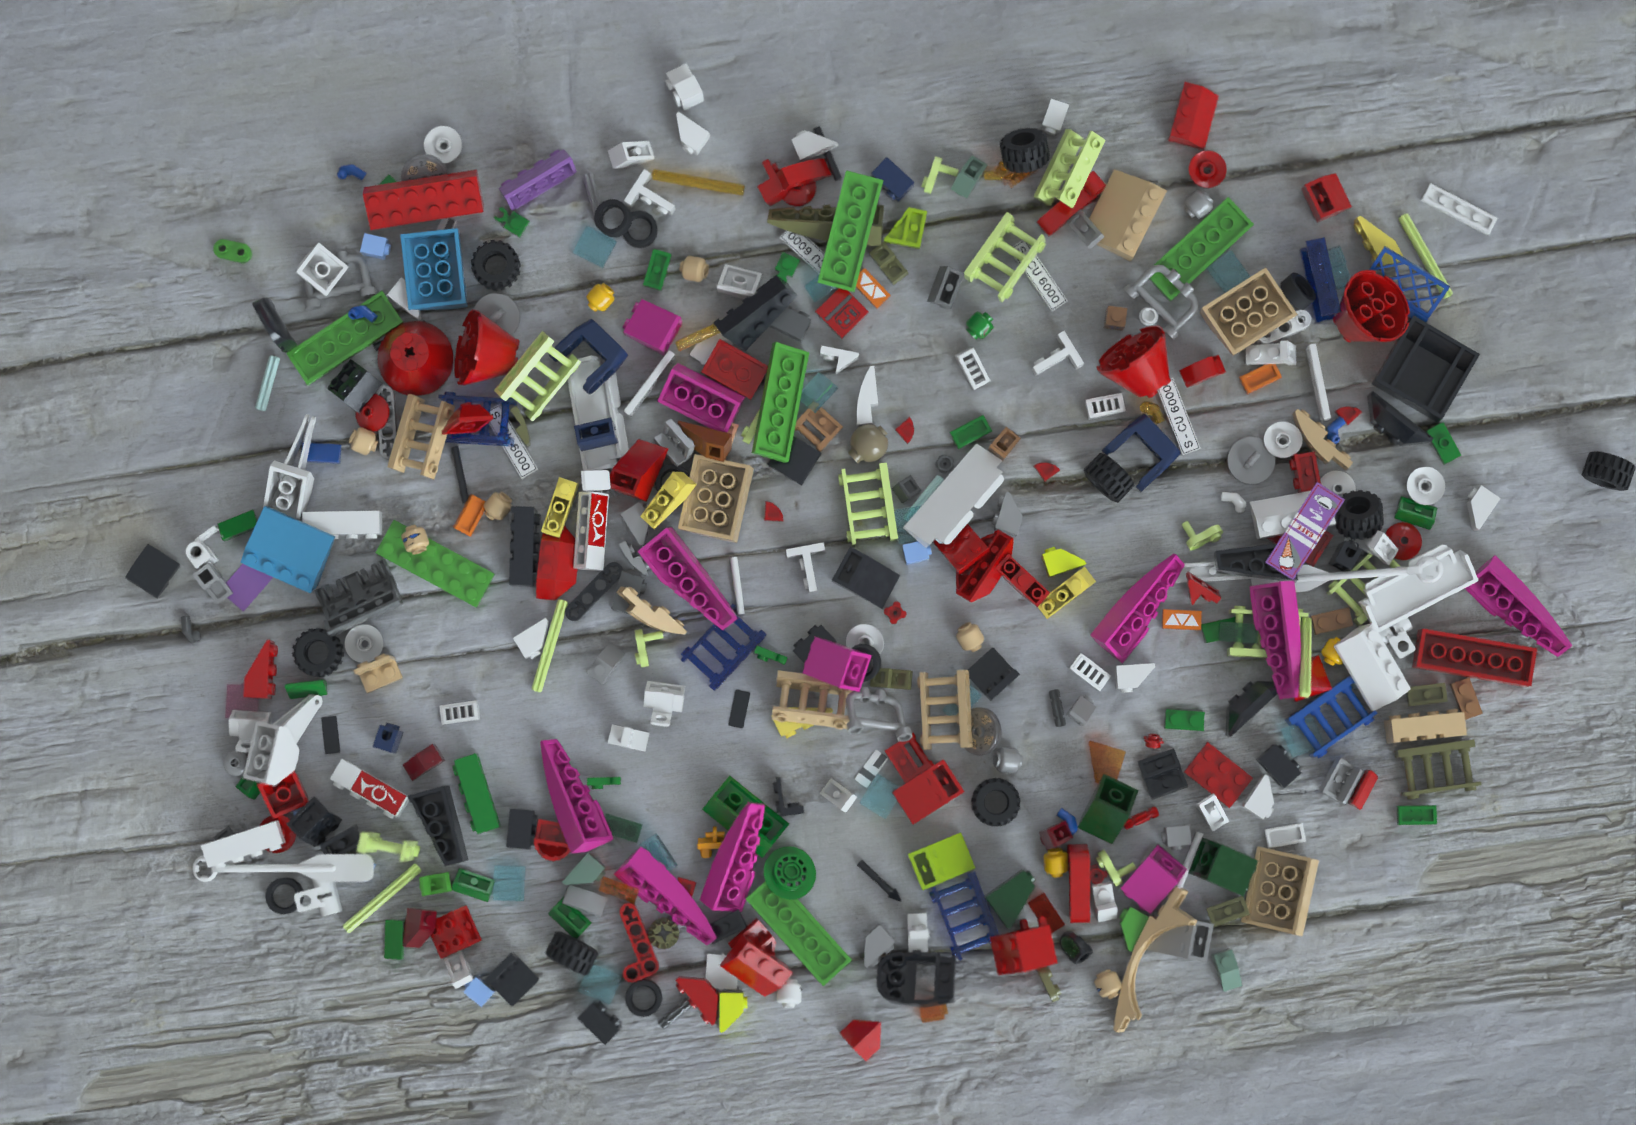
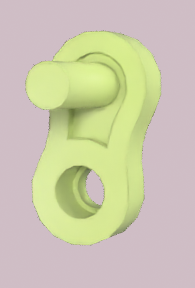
M935 156L929 176L924 177L921 187L925 188L924 192L931 194L939 171L957 177L959 170L941 164L943 158Z
M760 409L750 427L746 426L741 434L744 437L742 441L750 444L755 435Z
M1188 521L1182 524L1190 538L1186 542L1190 551L1196 550L1208 542H1217L1222 538L1223 530L1220 525H1214L1196 535Z
M643 629L635 630L638 653H635L637 665L641 664L642 668L648 667L649 660L645 642L664 638L663 632L657 631L644 634Z
M1104 849L1097 853V863L1100 868L1104 867L1115 887L1123 883L1121 877L1137 869L1132 862L1116 871Z

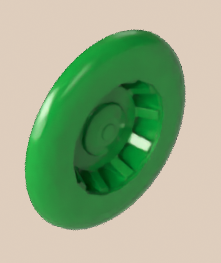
M792 846L781 847L768 856L764 865V879L769 889L777 896L789 900L799 899L808 894L813 888L816 880V868L810 856L803 850Z

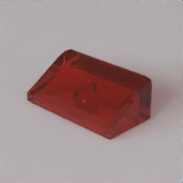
M1044 892L1027 902L1037 918L1039 916L1045 917L1047 925H1050L1051 934L1065 926V923Z

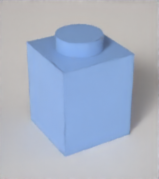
M364 233L360 249L362 255L385 260L386 255H389L391 251L389 240L384 237Z
M918 541L902 545L906 565L929 560V555H932L930 545L925 548Z
M479 976L464 985L466 988L464 993L480 1007L484 1006L495 992Z

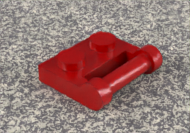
M914 732L912 733V739L909 741H899L885 750L888 758L905 783L934 765L932 760L929 761L918 744ZM908 742L923 764L919 768L904 746Z

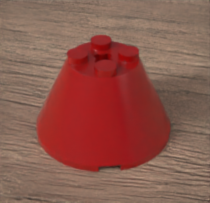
M1363 270L1348 280L1333 322L1347 342H1390L1398 339L1406 332L1409 326L1407 321L1410 310L1405 295L1392 279L1386 275L1376 274L1374 270Z
M472 309L462 326H465L463 336L459 335L455 352L454 375L455 378H459L457 384L462 386L507 375L518 361V357L515 356L520 344L519 339H515V337L480 311Z
M409 321L397 326L386 334L378 350L377 362L382 378L393 390L406 396L408 394L422 396L437 391L445 384L452 372L454 357L449 339L439 328L423 321Z
M1158 325L1141 328V333L1134 336L1129 334L1112 345L1098 360L1100 363L1099 366H1096L1098 372L1138 397L1147 396L1151 398L1158 393V389L1171 382L1165 331Z

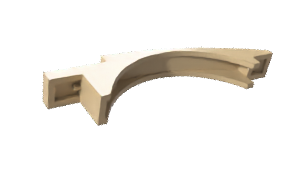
M1175 887L1169 892L1168 901L1158 911L1159 916L1149 917L1134 947L1123 978L1114 1022V1031L1124 1032L1131 1019L1134 1020L1136 1018L1140 1020L1142 1017L1136 999L1135 980L1139 962L1146 949L1163 933L1177 927L1195 925L1198 921L1179 908L1189 892L1183 887Z

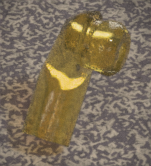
M1000 161L994 171H984V180H1001L1009 170L1005 169L1003 161Z
M1144 401L1140 405V411L1152 415L1156 424L1165 421L1159 405L1149 401Z

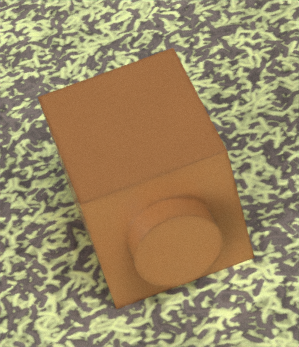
M1108 306L1104 328L1123 331L1126 323L1127 308Z

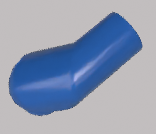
M353 164L341 166L337 172L338 178L342 180L346 179L347 176L353 175L362 181L367 174Z
M365 305L352 307L348 311V316L351 319L365 317L373 323L378 317Z
M1341 416L1327 427V439L1331 440L1334 444L1340 441L1338 429L1346 424Z
M1061 808L1056 816L1064 821L1066 820L1073 836L1078 830L1076 818Z

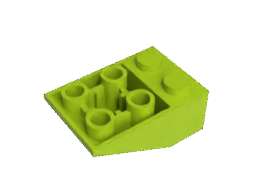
M961 832L908 853L922 890L975 869Z

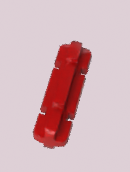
M1152 807L1148 811L1131 816L1132 818H1128L1123 827L1128 830L1133 825L1137 826L1149 821L1150 818H1156L1159 816V811L1156 807Z

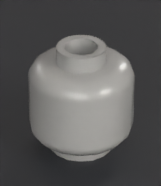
M1196 190L1185 200L1187 206L1185 210L1192 218L1196 216L1201 219L1213 209L1212 203L1214 201L1204 190L1202 192Z
M1001 747L993 756V765L999 772L1015 773L1023 764V757L1016 748Z
M229 752L223 762L226 772L235 776L243 775L248 755L244 752Z

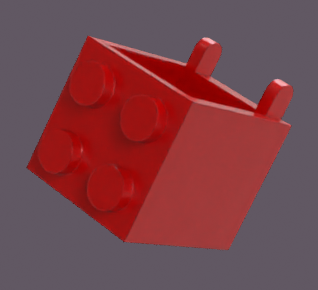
M1044 916L1038 917L1037 927L1029 928L1028 921L1021 919L1019 922L1021 929L990 937L998 976L1023 973L1058 963L1050 925H1047Z

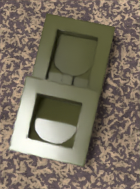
M882 242L881 246H877L869 252L872 259L893 285L908 275V271L885 242Z
M514 406L510 411L520 423V426L515 431L525 445L529 447L531 440L528 426L518 407Z
M880 668L877 675L870 680V687L911 690L913 671Z

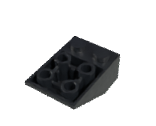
M850 546L832 582L883 609L900 575Z

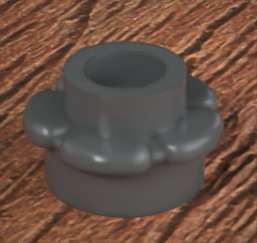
M941 455L936 460V468L944 474L951 472L954 468V460L951 456Z

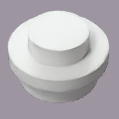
M1145 307L1139 313V320L1143 325L1151 326L1157 322L1158 313L1152 307Z

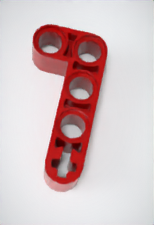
M1092 171L1073 208L1059 201L1036 223L1050 237L1080 209L1082 210L1104 191L1106 184L1095 171Z
M1068 844L1070 923H1090L1089 848L1087 844Z
M629 902L621 906L620 916L638 959L637 962L629 964L623 970L624 979L632 983L655 974L659 969V961L637 906ZM626 906H628L630 909H634V912H632L631 915L633 919L637 917L638 920L633 921L630 924L627 923V921L631 919L628 914H624ZM633 924H638L641 927L639 935H634L631 932ZM644 942L648 945L646 953L639 952V943ZM649 960L655 963L656 967L653 971H648L645 968V963ZM629 968L637 970L636 978L628 977L627 970Z

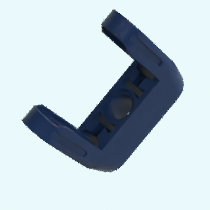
M589 319L571 331L554 348L567 357L585 341L605 361L586 379L583 385V390L587 394H592L619 369L628 357V354L593 319ZM549 354V357L552 358L555 362L558 361L556 358Z
M1144 413L1101 450L1106 455L1114 453L1135 434L1158 458L1160 462L1136 486L1140 492L1166 470L1181 454L1174 443Z

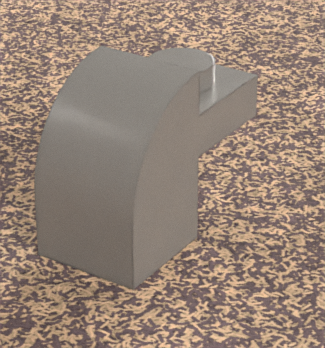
M207 563L192 574L203 590L206 589L216 604H219L233 594V591L224 581L222 575L211 563Z

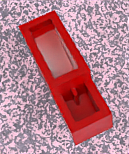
M824 158L789 165L781 168L776 173L784 191L831 176Z

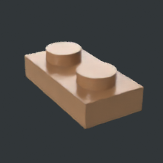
M1349 607L1310 616L1315 635L1353 626Z
M1470 678L1450 684L1460 712H1464L1465 720L1483 714Z

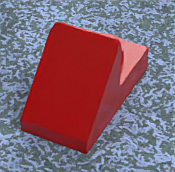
M1189 571L1186 573L1191 605H1194L1200 595L1208 602L1213 601L1217 604L1220 601L1221 595L1219 590Z

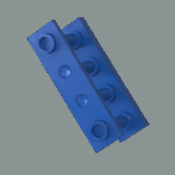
M1351 675L1345 677L1335 684L1331 690L1322 693L1285 719L1289 726L1294 724L1296 727L1298 726L1315 751L1309 754L1311 758L1316 756L1318 759L1328 753L1327 748L1362 724L1365 726L1375 720L1373 716L1378 714L1376 710L1368 713L1352 691L1353 687L1351 684L1354 681ZM1340 692L1346 694L1362 717L1354 724L1351 723L1336 701L1335 695ZM1325 702L1331 706L1346 728L1338 735L1320 711V706ZM1309 713L1315 716L1331 739L1322 746L1304 722V717Z

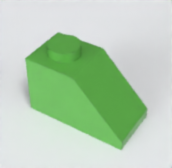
M1128 906L1127 909L1124 908L1120 913L1119 918L1121 920L1119 924L1126 949L1132 952L1149 917Z

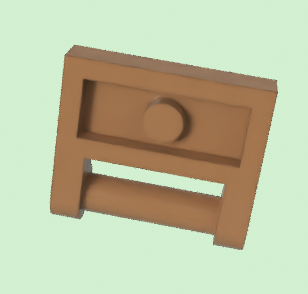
M816 402L804 412L795 425V430L801 432L816 446V450L819 452L843 428ZM806 420L825 437L823 441L819 440L803 425Z

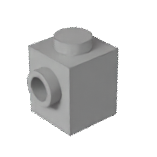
M1189 825L1164 827V832H1161L1162 843H1166V847H1171V850L1183 849V845H1191Z

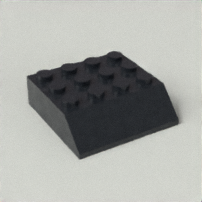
M1413 315L1408 322L1409 326L1406 332L1397 339L1371 384L1438 423L1445 416L1480 354Z

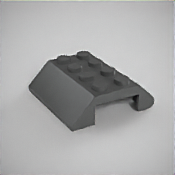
M386 559L378 561L383 577L376 564L371 565V569L377 578L376 580L370 581L367 571L364 568L360 570L366 585H364L358 571L343 577L342 579L348 593L340 579L336 580V585L342 594L338 597H335L333 589L329 584L325 585V589L331 599L330 601L323 587L315 590L316 597L325 614L326 620H324L328 635H337L403 605L397 583Z

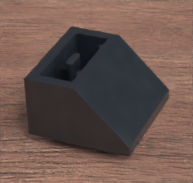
M350 359L342 367L340 373L332 379L327 389L359 413L382 383Z
M594 1000L577 1019L606 1045L620 1031L622 1021L614 1014L611 1016L606 1011L608 1008L604 1003Z

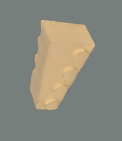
M1458 709L1446 710L1447 714H1439V711L1427 712V716H1420V713L1408 714V718H1401V715L1389 716V720H1384L1386 744L1467 735L1464 712L1458 713Z

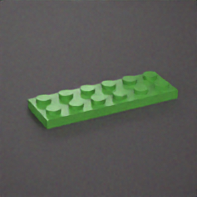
M846 170L818 283L855 292L884 180Z
M1228 197L1154 265H1164L1170 271L1175 269L1181 275L1179 280L1183 284L1186 282L1190 284L1252 228L1254 223ZM1156 272L1149 278L1170 302L1180 293L1160 272Z
M380 291L359 305H365L378 315L373 323L365 317L351 319L347 313L286 353L308 386L404 323L383 291Z
M778 342L772 343L751 453L784 463L789 462L809 352Z
M393 520L375 553L477 608L495 574L429 538V545L426 547V551L413 555L412 552H407L401 539V535L406 531L405 528L407 526Z
M766 882L761 884L745 899L822 986L827 984L852 961L798 899L789 900L777 896L769 889Z

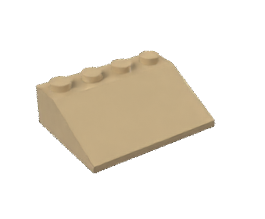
M1114 169L1089 218L1104 235V238L1096 245L1131 262L1167 190L1149 181Z
M1267 268L1262 269L1208 303L1199 312L1212 332L1233 356L1298 315Z
M695 454L689 478L697 485L684 500L678 529L737 543L754 468L746 464L726 460L721 462Z
M1257 846L1255 859L1258 860L1256 871L1249 882L1245 900L1250 914L1242 917L1241 922L1303 936L1319 860Z

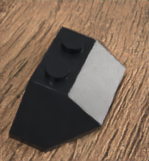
M1374 391L1369 393L1367 400L1370 423L1374 425L1375 431L1389 437L1388 440L1395 446L1427 444L1433 440L1432 436L1386 402Z
M1250 681L1242 688L1244 692L1240 696L1236 694L1228 701L1230 704L1226 708V736L1228 738L1232 737L1278 694L1274 682L1255 681L1252 683Z

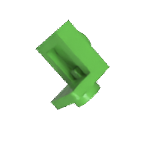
M449 872L419 877V887L422 896L452 891Z

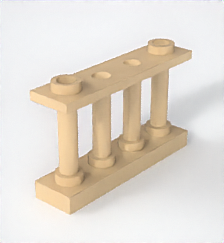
M408 394L387 467L403 473L406 467L421 470L420 475L435 479L447 434L442 435V429L452 416L455 406L445 401H441L440 407L424 404V399ZM421 412L436 414L435 425L419 423ZM416 430L432 433L429 444L413 441ZM411 448L427 451L424 463L408 459Z
M778 670L776 687L782 689L779 707L773 706L772 720L847 729L846 724L849 722V716L845 715L846 697L849 693L853 692L852 690L836 687L803 673ZM789 689L801 690L798 709L787 708ZM808 691L820 693L818 712L806 710ZM828 693L839 695L837 714L825 713Z
M957 670L955 677L928 678V673L919 672L920 677L917 678V685L920 688L922 715L920 744L923 746V750H932V744L953 742L961 744V748H972L969 670ZM951 684L958 686V694L956 696L929 697V686ZM956 704L959 705V713L950 716L930 717V705ZM957 723L960 725V732L957 735L931 736V724Z

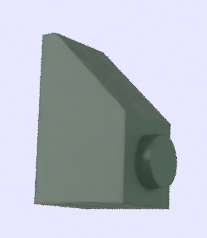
M971 155L960 170L951 190L955 191L959 196L968 198L988 164Z
M587 853L562 883L570 885L593 883L595 880L599 882L606 874L604 872L606 867L590 853Z
M1226 949L1211 954L1223 992L1242 986L1239 967L1233 950Z

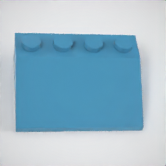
M458 228L400 234L408 310H441L468 307Z
M264 506L245 547L240 563L311 593L319 585L335 536Z

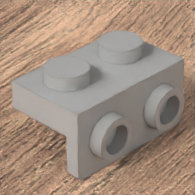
M672 419L665 422L663 433L654 438V442L657 445L668 448L666 456L675 466H679L692 458L695 447L692 439L687 437L681 427Z
M1336 757L1319 791L1338 802L1346 804L1356 784L1360 781L1363 770L1340 757Z

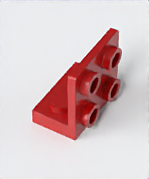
M467 905L436 918L435 931L431 934L441 959L482 941Z

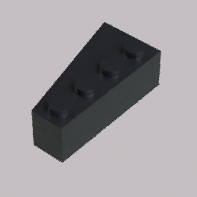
M511 506V513H514V519L510 522L513 539L510 541V554H512V558H510L509 585L534 587V582H537L535 563L539 562V552H536V544L540 542V533H537V525H540L541 514H537L538 511L534 507Z
M1277 544L1217 550L1214 553L1216 573L1277 581H1294L1295 583L1298 581L1297 575L1292 580L1265 563Z

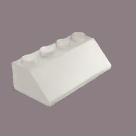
M1311 491L1249 502L1257 540L1283 535ZM1335 516L1328 527L1336 524Z
M1373 623L1358 626L1334 645L1335 650L1371 711H1375L1399 699L1411 689Z

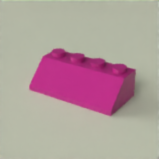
M677 363L672 368L657 402L711 429L727 433L744 402L745 396Z

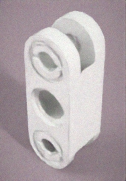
M1306 310L1296 311L1298 315L1284 324L1287 327V332H1281L1277 328L1267 334L1268 338L1262 337L1256 343L1259 345L1273 344L1305 330L1311 323V315Z

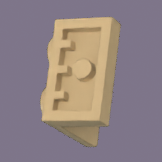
M385 653L375 657L374 662L365 661L358 664L357 669L353 670L354 674L360 676L367 693L403 678L395 657Z

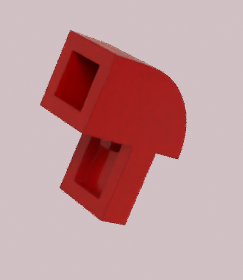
M767 159L762 164L770 179L757 187L765 202L771 207L781 201L787 195L789 189L784 191L776 174L780 169L776 162L772 163Z
M1217 355L1197 361L1179 370L1186 388L1222 375L1226 373L1220 356Z

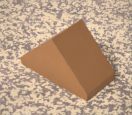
M1005 427L989 446L988 450L1003 462L1021 438L1008 427Z

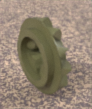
M659 918L649 927L648 937L655 947L668 949L678 941L679 928L671 919ZM661 925H663L665 931H672V933L666 935V942H664L662 936L655 935L661 932Z

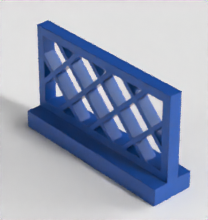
M1384 246L1369 270L1381 269L1382 275L1385 276L1384 268L1395 266L1397 276L1389 278L1392 280L1398 279L1399 288L1402 292L1412 289L1415 292L1416 299H1406L1410 310L1408 317L1412 318L1414 315L1427 323L1450 286ZM1385 252L1393 257L1394 263L1383 265L1382 257ZM1398 265H1407L1410 273L1399 275ZM1421 274L1425 276V284H1415V275ZM1411 276L1413 286L1402 288L1400 278ZM1439 285L1444 289L1441 294L1432 295L1430 286ZM1427 287L1429 296L1419 298L1417 288ZM1430 299L1432 307L1427 312L1421 308L1420 301Z

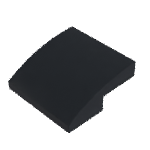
M793 436L789 462L784 463L770 459L767 465L802 486L822 453Z
M147 544L128 571L125 579L158 599L169 585V580L180 568V564Z
M1174 748L1138 761L1151 800L1188 787Z

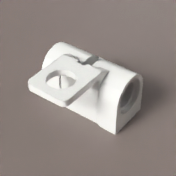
M212 526L186 548V555L196 569L202 568L207 563L213 565L219 561L212 549L203 542L219 530L217 526ZM201 549L200 556H197L198 551Z
M1408 617L1378 632L1385 645L1388 642L1390 643L1398 658L1401 659L1415 651V646L1406 633L1413 629ZM1400 641L1408 643V650L1406 652H1401L1398 649Z
M647 681L644 707L653 708L650 724L670 726L672 711L682 712L685 686ZM659 717H660V718H664V719H666V720H665V721H658V720H656V718H659Z
M232 711L229 717V735L239 737L235 751L249 752L250 747L244 748L241 746L251 745L256 721L272 724L271 712Z
M312 879L314 889L294 895L298 912L320 908L321 916L323 917L343 911L335 882H320ZM304 895L311 898V903L307 907L302 906L300 903V899Z

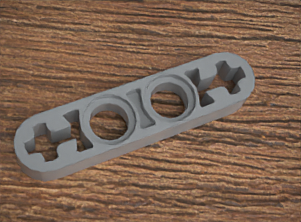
M384 385L378 388L376 394L381 396L384 390L391 393L387 396V402H392V405H388L389 409L392 410V415L388 418L385 426L379 430V446L382 457L389 460L390 456L384 453V450L388 449V444H383V441H395L397 434L396 404L393 389ZM386 427L393 429L391 437L383 436V430ZM390 442V448L392 449L394 443Z

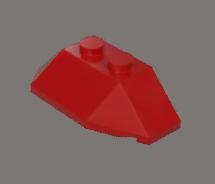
M565 525L560 538L546 533L542 534L537 570L536 599L556 601L576 584L578 569L573 568L575 538Z
M996 530L994 533L981 538L990 550L986 555L961 574L956 571V594L971 603L992 592L1002 577L996 569L997 565L1007 554L1012 557L1014 538L1000 530Z

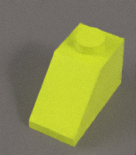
M1055 547L1044 550L1045 554L1041 555L1048 578L1086 565L1085 560L1061 548L1057 550Z
M720 992V1033H723L744 1012V1008H747V997H744V992Z

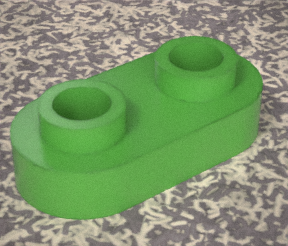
M221 239L213 247L215 255L223 260L247 263L252 258L251 248L244 243ZM226 246L225 251L221 252L220 247ZM240 250H244L243 255H238Z

